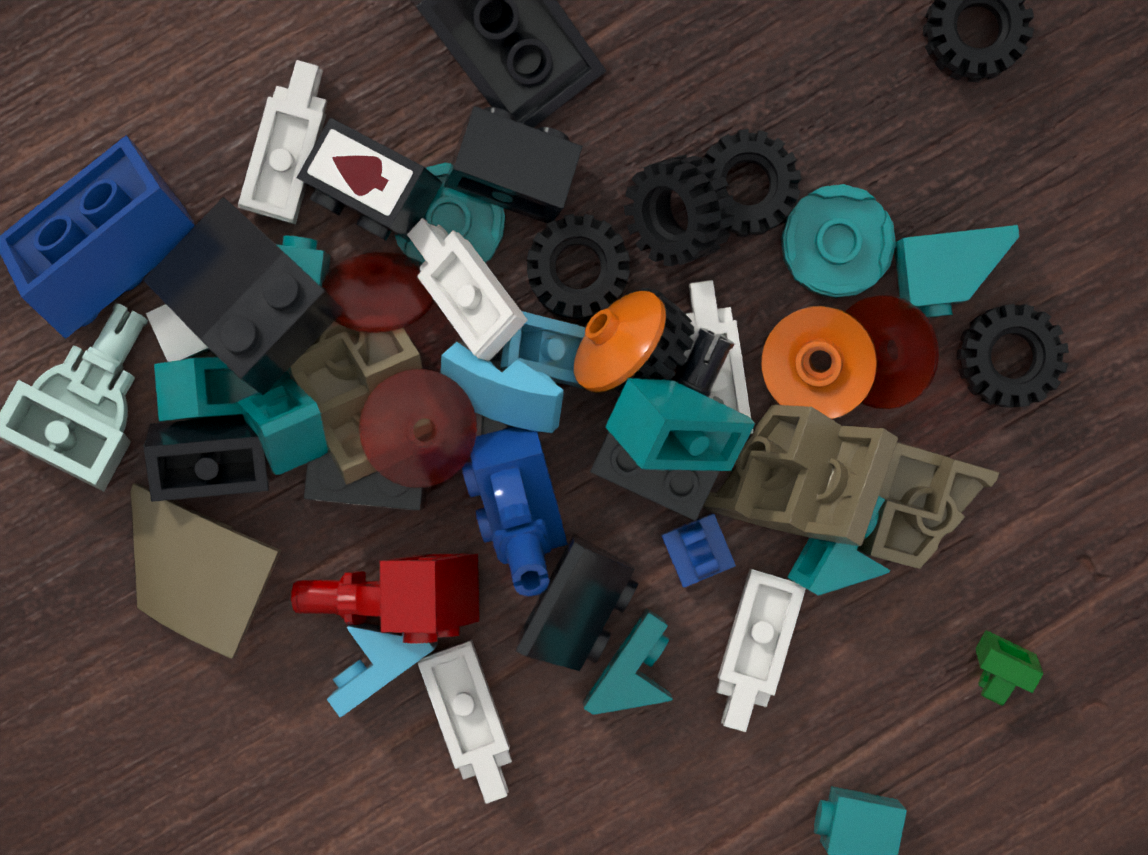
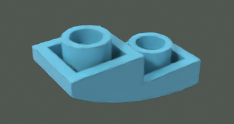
M458 342L441 355L439 392L452 401L477 414L518 428L552 433L559 427L564 389L557 386L548 375L536 372L518 359L501 372L491 361L477 358L470 350Z

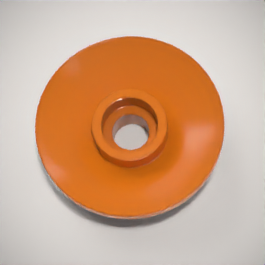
M649 291L633 292L618 299L607 309L600 310L590 319L574 360V376L583 388L591 392L610 390L625 382L643 366L656 348L665 327L666 309L662 300Z
M825 306L806 307L783 318L769 334L763 348L761 361L765 384L773 398L780 405L813 407L830 419L847 414L864 400L873 385L877 369L874 344L865 328L851 315ZM819 350L827 352L832 360L831 367L826 370L815 368L811 362L812 353Z

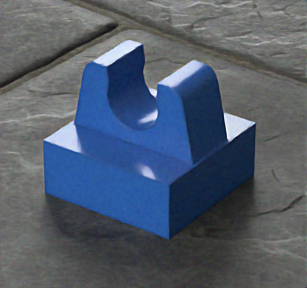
M714 513L661 534L683 588L736 566Z

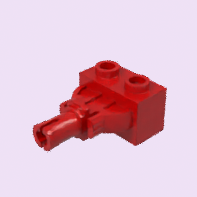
M425 553L380 561V581H366L365 571L344 573L340 580H298L293 584L291 591L292 608L295 613L340 615L347 625L363 624L367 616H381V632L402 633L403 643L438 642V637L459 636L461 626L480 622L478 553Z

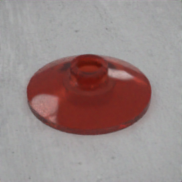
M371 252L354 256L338 264L327 274L322 283V288L344 309L335 322L355 331L378 333L397 330L418 321L430 310L435 301L417 277L421 272L419 267L423 263L400 253Z
M893 295L867 297L849 307L845 313L855 318L868 332L874 344L877 357V369L873 385L861 403L877 409H895L917 400L932 383L939 361L937 337L928 318L918 307L909 301ZM890 340H893L898 347V358L896 360L891 358L887 351Z
M425 369L401 371L378 384L368 396L359 422L362 449L373 468L394 483L414 488L433 486L446 481L456 474L468 460L473 450L477 433L474 408L464 390L451 378ZM426 418L432 424V434L428 439L419 441L414 436L413 428L417 421Z

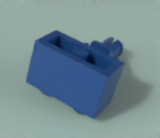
M510 427L469 438L467 440L472 462L461 465L470 498L481 495L484 508L475 510L483 542L493 541L498 560L503 564L509 563L516 592L524 596L538 595L547 589L549 585L545 553L551 552V549L568 545L538 431Z

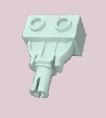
M115 303L112 308L113 311L94 345L89 347L88 351L84 352L81 348L73 345L64 363L44 372L32 386L18 380L0 411V439L103 492L131 443L123 433L128 419V406L125 396L135 377L123 370V363L143 326H146L148 322L142 315L133 310L130 313L127 307Z

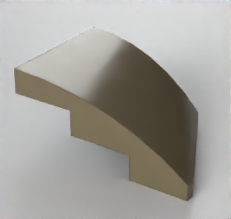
M396 315L368 316L361 320L337 318L288 369L291 379L316 401L321 413L328 452L346 485L453 437L449 420L425 383L420 354Z
M771 405L756 425L751 438L745 443L735 462L736 468L717 493L709 492L703 508L733 519L791 534L862 546L898 437L884 428L841 426L813 407Z
M897 442L879 496L885 499L878 511L877 525L872 533L863 540L862 546H858L857 549L873 557L921 569L938 549L941 538L953 532L965 518L962 512L984 487H992L999 472Z
M133 483L131 505L137 608L180 635L233 659L239 651L281 550L237 532L230 525L185 507L184 503L178 500L151 502L149 488Z

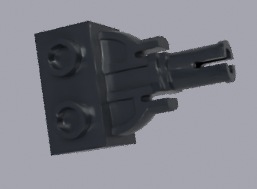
M700 328L696 342L676 382L709 397L729 351L733 349L735 343L720 335L710 358L705 360L704 358L715 337V332ZM716 396L713 397V400L724 405L723 400ZM608 431L590 472L696 521L720 471L641 469Z

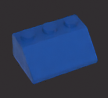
M126 135L1 234L0 255L21 297L66 339L80 327L94 321L102 309L125 291L132 290L138 286L144 276L153 270L196 224L181 201Z

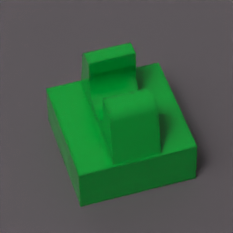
M985 630L975 648L980 668L984 670L978 682V685L984 688L981 696L1003 706L1016 686L1033 693L1043 676L1037 654Z

